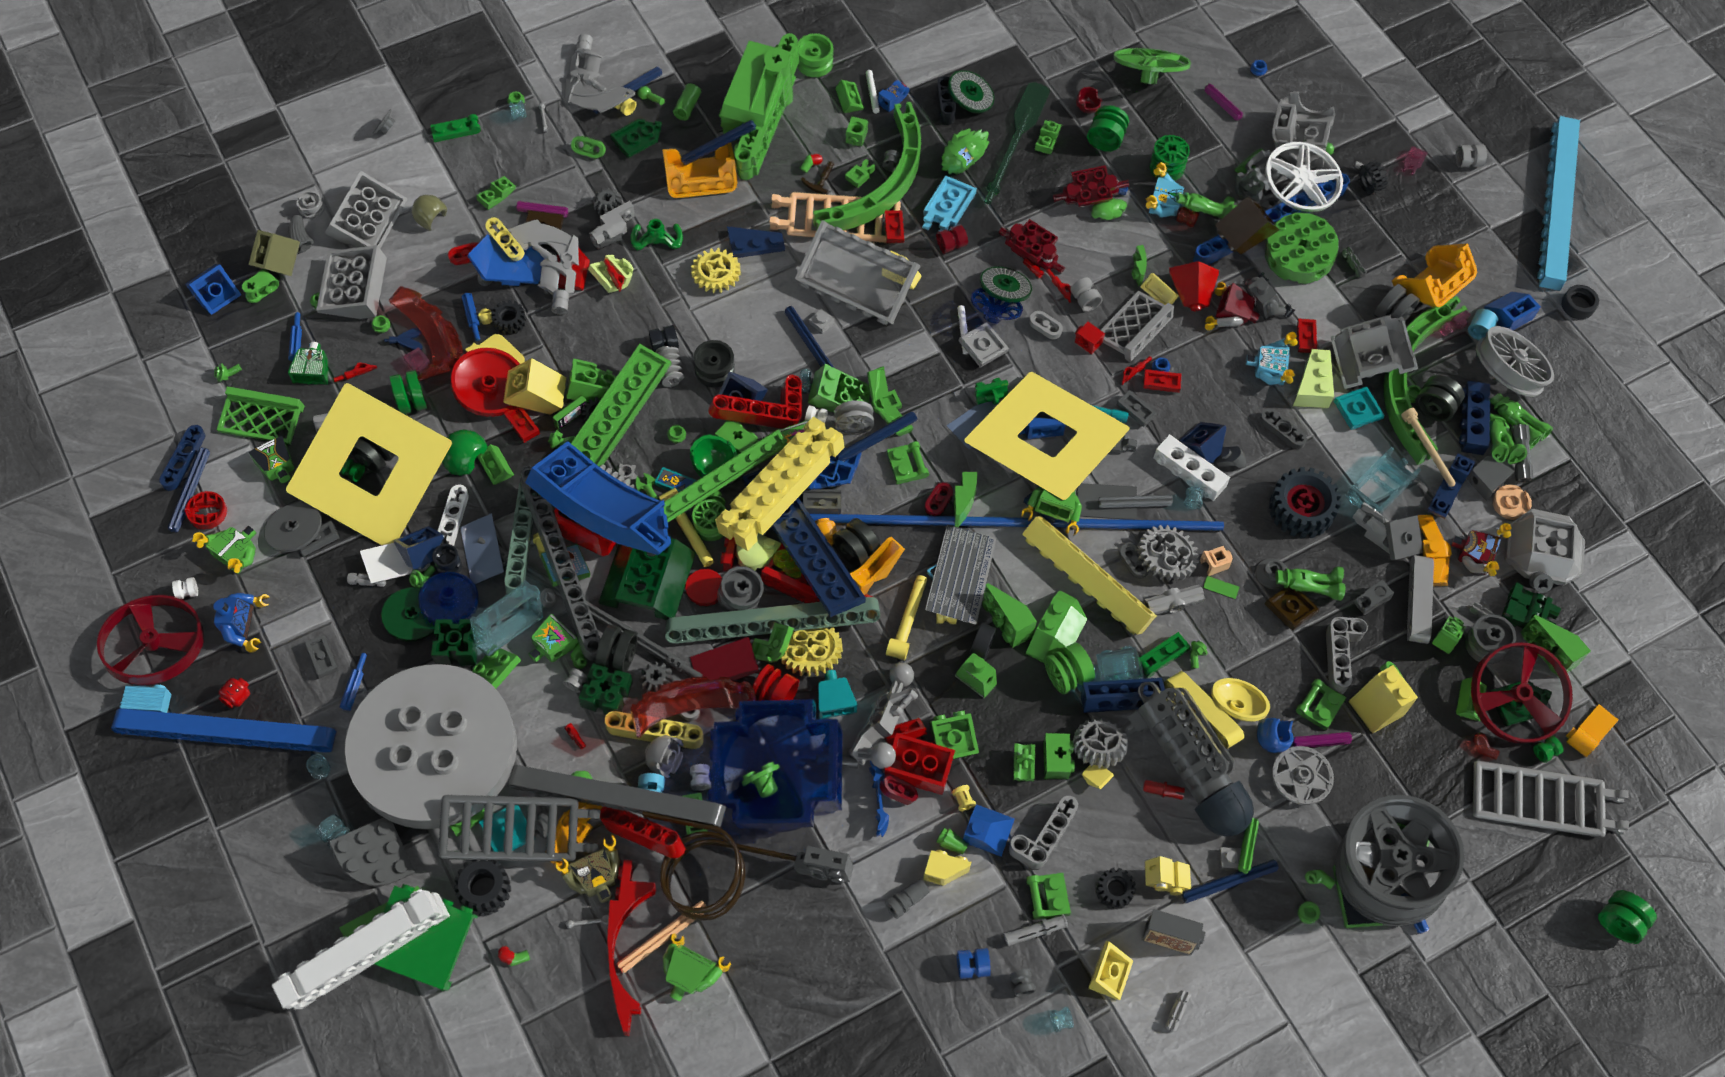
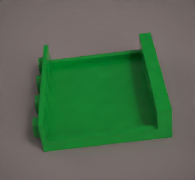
M402 884V887L394 886L383 913L386 914L392 910L391 907L400 901L408 902L415 888L406 884ZM441 898L450 917L437 925L431 926L426 932L374 964L441 990H449L452 984L449 979L473 918L477 919L478 915L472 914L473 909L461 905L459 909L453 907L454 902Z

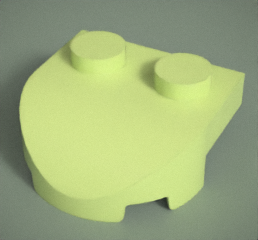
M606 255L605 259H608L610 265L614 266L615 271L624 276L622 289L626 288L632 278V265L624 258L619 260L614 258V255ZM604 261L590 264L588 270L608 293L618 291L606 270L607 267Z
M758 533V541L749 551H746L739 545L736 546L735 556L738 559V564L741 567H748L754 571L757 568L768 566L781 543Z

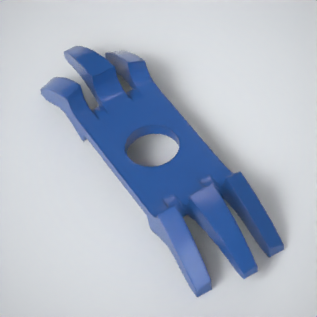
M870 761L871 767H869V771L874 777L872 788H876L878 805L877 815L875 816L879 823L876 837L880 834L883 837L889 823V815L883 811L880 782L885 776L882 768L874 766L872 761Z

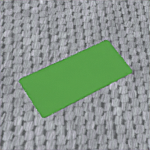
M1207 576L1203 587L1236 599L1239 590L1238 586Z

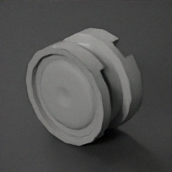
M304 191L298 195L296 204L304 218H317L323 213V202L317 192Z

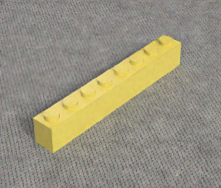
M1035 517L1022 535L1026 537L1025 541L1029 545L1036 546L1040 550L1039 553L1046 559L1050 558L1058 570H1064L1069 575V580L1075 584H1080L1085 594L1096 598L1097 604L1103 609L1107 608L1111 611V616L1115 620L1122 621L1127 625L1125 628L1130 633L1142 634L1156 618L1157 615L1043 517Z

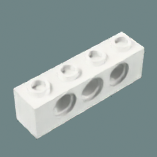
M1169 435L1156 449L1154 459L1157 463L1168 468L1175 476L1182 478L1190 487L1200 491L1204 497L1214 501L1227 487L1230 479L1229 476L1173 436Z

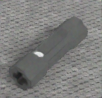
M1514 425L1511 427L1514 445L1523 444L1527 449L1526 458L1515 463L1516 482H1530L1534 477L1530 458L1529 425Z

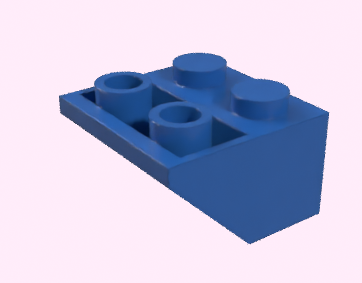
M1510 292L1484 306V309L1490 310L1497 315L1499 319L1497 324L1511 330H1515L1533 320L1541 308L1530 294Z

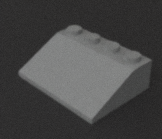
M360 171L325 234L341 243L357 248L375 245L381 248L408 198Z
M377 245L328 251L316 309L318 313L357 319L376 317L387 257Z

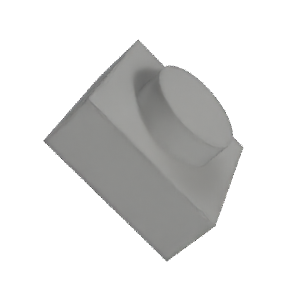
M822 309L809 319V324L822 334L835 322V319Z
M1221 847L1219 849L1220 870L1239 871L1238 865L1242 848Z

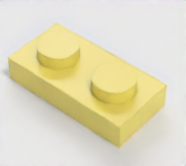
M1151 273L1141 285V288L1164 305L1167 303L1173 304L1179 297L1177 293L1154 273Z

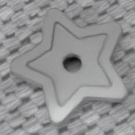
M619 464L617 478L623 475L625 477L623 482L626 479L636 480L637 475L634 473L636 465Z

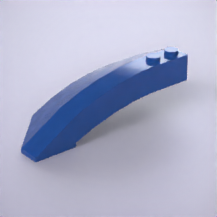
M567 441L531 468L525 483L555 508L583 527L620 545L656 555L661 554L670 546L671 538L668 536L667 531L668 521L667 515L664 514V499L662 501L657 500L616 479L591 461L570 442Z

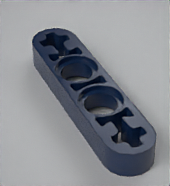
M191 425L180 440L159 479L165 490L172 491L180 485L205 439V432L201 426ZM185 447H192L189 453L182 452ZM177 462H183V466L181 468H174V465Z

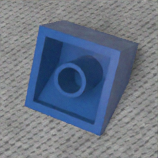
M220 264L213 265L185 284L210 315L241 296V293Z

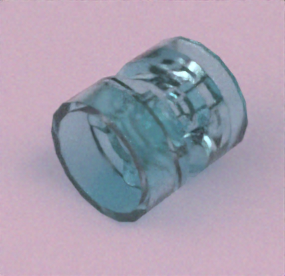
M338 815L326 818L316 830V834L324 842H327V846L330 849L329 841L352 832L349 827H345L344 822Z

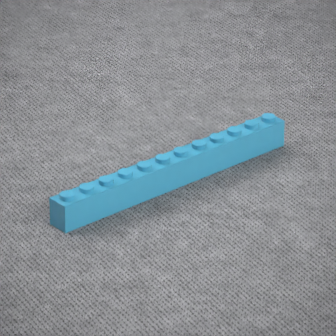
M1560 116L1557 122L1553 123L1551 132H1553L1550 140L1552 148L1549 153L1551 161L1547 169L1550 171V174L1546 181V184L1549 185L1545 193L1547 201L1544 205V211H1546L1542 222L1545 224V227L1541 234L1543 238L1540 246L1542 255L1539 259L1541 268L1537 275V279H1540L1539 287L1558 291L1562 289L1567 279L1580 120Z

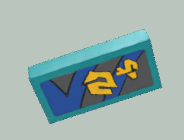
M662 467L655 480V485L669 491L676 488L679 492L697 480Z

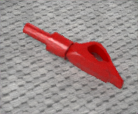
M605 259L606 270L620 292L624 284V276L618 274L614 266L610 265L608 259Z
M1048 269L1046 272L1051 277V282L1070 303V285L1062 283L1058 276H1055Z
M1149 356L1134 367H1126L1123 371L1122 386L1143 370L1152 358Z
M357 363L353 370L344 372L343 375L335 377L333 380L334 382L343 379L349 380L355 376L377 369V366Z

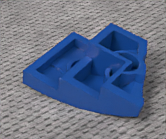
M862 452L845 462L837 461L836 457L831 455L830 464L810 484L809 489L850 484L855 475Z

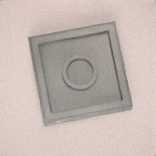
M987 322L961 336L958 340L980 368L1009 350L1007 345Z

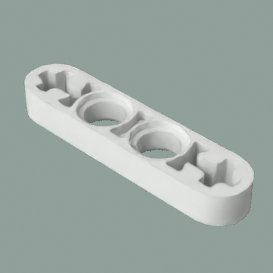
M455 485L451 488L438 528V532L447 537V544L453 546L469 497L468 491L463 485ZM459 492H462L463 494H460V495H459V499H458L459 502H457V496H456V494H459ZM457 507L459 512L457 514H450V509ZM447 524L454 525L451 531L444 530Z

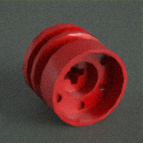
M768 664L754 681L749 701L754 704L758 702V706L761 708L769 701L767 710L781 717L792 703L800 681L788 673L780 679L781 670H774V666Z

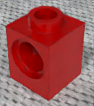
M1087 322L1076 330L1075 343L1092 355L1103 344L1105 333L1090 322Z

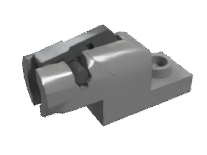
M630 201L600 216L601 226H598L589 233L591 235L590 239L597 249L620 241L622 235L627 233L625 221L635 216L634 206Z
M1364 502L1361 508L1355 512L1353 519L1367 530L1364 535L1389 553L1385 522H1389V520L1383 517L1375 508Z

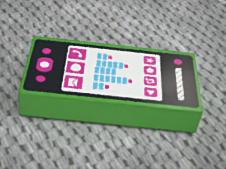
M580 396L553 416L554 425L559 431L582 414V408H585L584 404L587 403L586 399Z

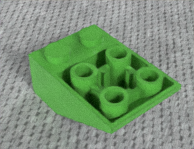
M824 364L815 372L807 403L830 412H834L838 405L848 401L858 400L869 403L871 395L870 386L836 368Z
M987 583L982 605L985 611H989L992 615L994 625L1001 629L1005 642L1010 643L1012 648L1033 638L1037 621L1028 607Z
M1534 615L1520 632L1526 642L1538 645L1552 653L1562 663L1567 673L1576 668L1591 652L1578 635L1537 615ZM1538 654V656L1542 658L1549 666V669L1558 676L1553 666L1544 657Z

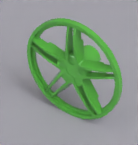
M1128 48L1114 53V60L1119 64L1142 70L1141 82L1146 84H1157L1159 72L1184 71L1189 69L1191 61L1187 57L1163 50Z

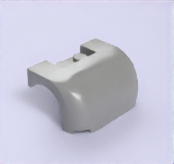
M1298 91L1290 92V95L1281 99L1278 104L1272 129L1275 149L1286 143L1303 142L1304 140L1306 141L1304 143L1315 145L1326 152L1330 129H1332L1335 117L1334 107L1323 111L1309 110L1301 104ZM1299 149L1286 150L1279 155L1287 162L1297 165ZM1304 150L1303 165H1305L1306 150ZM1309 151L1310 167H1323L1325 160Z
M1389 315L1342 328L1340 329L1341 333L1335 337L1331 336L1344 389L1362 385L1361 378L1372 377L1375 374L1390 372L1397 368L1400 374L1418 369L1405 320L1402 316L1391 318Z

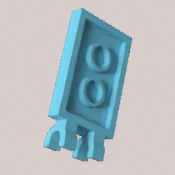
M945 176L924 209L923 214L926 216L923 219L925 222L922 228L929 230L933 221L940 223L939 231L948 230L949 226H956L975 196L977 188Z

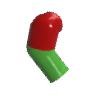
M820 154L808 155L800 169L807 173L812 165H820L822 163V156Z
M502 946L498 950L500 961L509 966H515L530 960L527 950L517 954L509 950L507 946Z

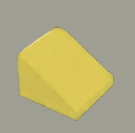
M1089 765L1082 773L1087 784L1098 789H1102L1114 776L1113 773L1103 766L1099 769L1098 765H1093L1092 767Z

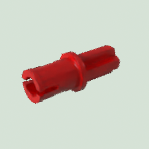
M1145 780L1143 791L1161 795L1162 798L1167 796L1183 800L1184 795L1177 794L1176 791L1185 793V787L1169 785L1167 782L1160 783Z

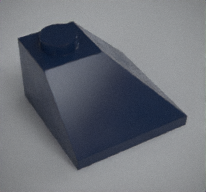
M729 372L718 395L763 401L768 389L753 379Z
M1200 422L1179 441L1212 464L1221 455L1226 426Z
M427 526L393 541L406 565L413 570H420L425 568L427 564L432 563L433 551L437 546L441 545L444 536L442 533Z

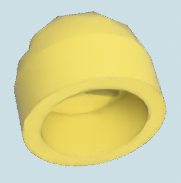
M487 308L480 310L478 317L482 324L487 325L493 321L491 310Z

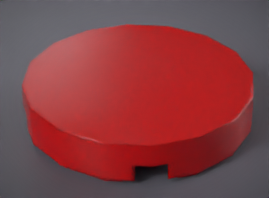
M700 569L693 572L686 581L688 598L699 606L716 604L718 602L717 591L722 577L711 569Z

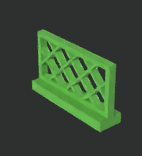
M227 386L225 392L227 398L217 427L218 432L271 441L278 437L277 433L287 428V438L283 439L286 444L291 445L300 412L303 413L305 407L300 399ZM231 402L239 403L241 408L232 413L229 409ZM251 406H257L259 411L249 416L246 409ZM269 409H275L277 414L267 419L264 412ZM244 411L247 418L238 423L234 416ZM287 412L294 413L291 420L284 421L282 415ZM262 414L266 421L256 426L252 420ZM280 417L283 424L273 429L270 423ZM232 418L236 425L231 428H224L225 422ZM250 421L254 428L247 432L243 431L241 426ZM269 425L272 430L266 435L259 432V429Z

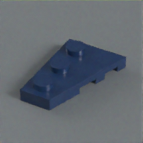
M727 226L733 258L785 251L782 233Z

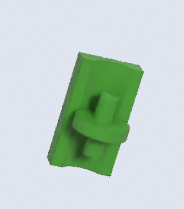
M1015 743L1013 780L1034 781L1035 745Z

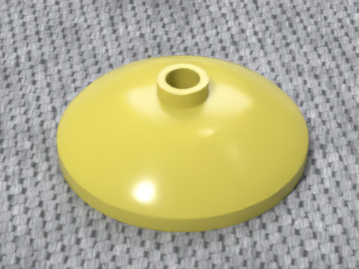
M1224 678L1215 682L1212 687L1211 695L1214 702L1232 718L1254 722L1264 719L1270 711V703L1264 693L1248 682L1234 678Z

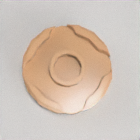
M1509 484L1500 487L1493 496V506L1500 516L1508 520H1516L1531 509L1532 500L1526 491L1521 490V487Z

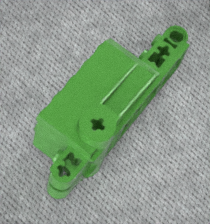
M793 34L782 36L779 45L775 47L749 40L720 110L719 117L721 118V127H723L724 134L750 120H753L756 125L755 130L738 138L740 139L739 144L736 143L734 148L737 173L743 180H749L754 175L758 176L783 111L793 101V85L796 80L794 74L799 64L798 40Z

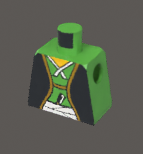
M282 435L249 451L255 465L270 481L278 478L281 483H285L290 480L291 476L288 472L294 470V465Z

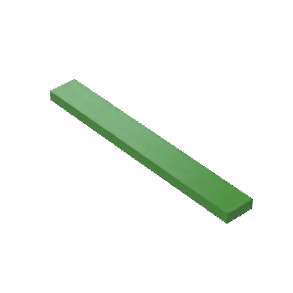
M779 429L665 500L664 514L667 515V521L670 522L782 450L787 443Z

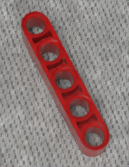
M603 807L600 810V819L609 832L669 858H679L684 854L685 846L676 831L628 811Z

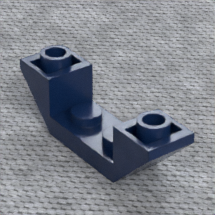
M1459 453L1457 454L1448 470L1455 480V486L1450 487L1445 479H1443L1427 511L1443 519L1446 518L1475 461Z

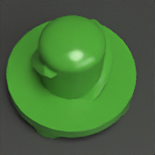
M774 762L762 766L763 771L757 774L755 771H752L742 776L744 779L741 782L742 785L755 784L762 798L775 794L778 787L772 774L780 769L779 764L775 765Z

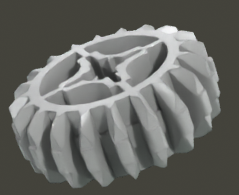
M1094 718L1091 722L1086 720L1084 725L1080 724L1078 730L1074 733V753H1077L1078 759L1083 758V763L1089 762L1091 767L1098 765L1100 769L1104 765L1108 769L1110 764L1115 766L1117 762H1121L1123 757H1125L1128 748L1127 736L1125 733H1122L1123 728H1118L1117 723L1111 724L1110 720L1104 722L1102 718L1099 721H1096Z

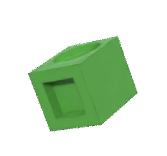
M851 117L846 130V143L862 147L868 132V120Z

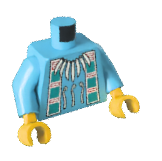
M1289 332L1286 335V340L1281 339L1261 346L1257 356L1247 355L1246 365L1255 366V376L1268 385H1284L1285 381L1291 384L1294 381L1292 377L1295 374L1292 369H1288L1290 347L1287 346L1288 344L1291 346L1297 345V335L1295 332Z

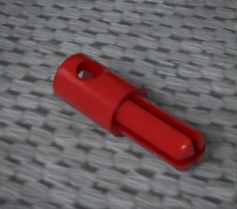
M1027 258L1024 259L1023 264L1038 278L1044 275V272Z
M573 724L566 725L565 731L580 749H584L586 744L579 736L580 734Z

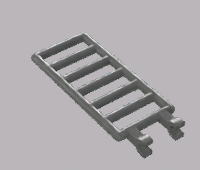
M444 795L441 799L438 857L440 859L561 862H564L562 860L564 858L568 862H572L576 858V852L598 851L597 842L584 843L576 841L578 818L600 819V810L578 809L579 802L576 798ZM450 803L463 804L460 851H447ZM472 804H485L482 851H469ZM493 805H506L503 852H490ZM515 805H528L525 852H512ZM536 806H549L546 853L533 852ZM557 806L570 807L567 853H555Z

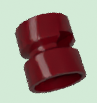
M961 224L951 227L950 231L944 229L936 233L937 243L944 254L953 251L955 248L960 249L968 245L967 233Z

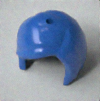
M1276 718L1260 720L1256 733L1260 746L1271 753H1281L1289 749L1294 740L1291 730L1293 721H1280V719Z

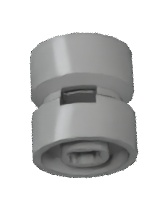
M1484 144L1472 146L1459 145L1455 154L1457 166H1484L1487 160L1486 146Z
M1090 278L1078 280L1070 289L1084 312L1097 308L1103 300Z

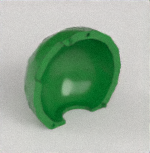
M467 429L454 431L446 437L452 441V445L442 463L444 468L451 474L467 475L475 468L474 461L479 454H484L488 446L485 439L474 431Z
M711 434L701 436L695 440L690 448L692 465L700 477L705 476L737 455L736 449L730 441Z

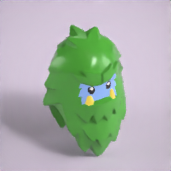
M965 129L954 134L952 140L948 141V146H945L941 163L943 166L942 170L948 171L949 174H961L974 165L983 156L989 144V140H987L988 131L981 132L982 130L970 132L971 129Z

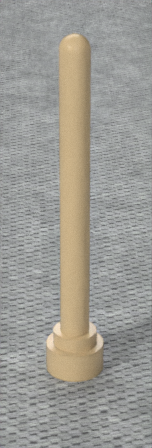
M1410 408L1403 412L1401 417L1404 422L1411 424L1450 487L1455 486V480L1417 421L1418 413L1415 408Z

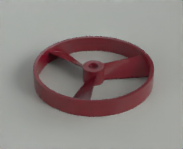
M167 595L145 596L124 604L108 617L98 634L97 651L106 670L117 680L131 685H153L174 678L195 661L203 646L204 630L196 611L187 602ZM165 605L185 610L197 621V632L158 633L154 629L151 606ZM133 613L142 630L140 640L143 645L111 667L104 657L106 640L112 629L122 619ZM161 647L188 652L171 667L147 675L123 673L144 648L148 651H154Z
M1524 642L1511 643L1492 650L1477 665L1471 682V698L1477 716L1493 734L1510 742L1530 743L1552 736L1564 725L1571 711L1573 692L1566 669L1552 653L1535 644ZM1505 648H1524L1521 684L1514 685L1511 690L1480 693V680L1488 661ZM1538 654L1553 666L1561 681L1563 705L1559 716L1533 695L1532 687L1527 684ZM1513 700L1522 702L1544 731V734L1534 739L1513 737L1500 730L1490 720L1485 711Z

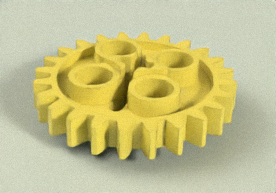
M827 627L793 631L788 648L780 658L782 665L786 664L787 670L792 668V673L799 671L800 676L804 672H807L808 677L811 676L812 672L816 676H818L819 671L825 674L826 668L832 670L833 664H838V659H841V652H843L842 639L839 638L838 632L835 633L834 627L830 629Z

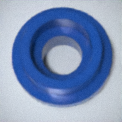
M1256 60L1252 63L1250 70L1254 75L1262 76L1267 72V65L1262 60Z
M1158 358L1152 364L1153 370L1170 371L1171 366L1166 358Z

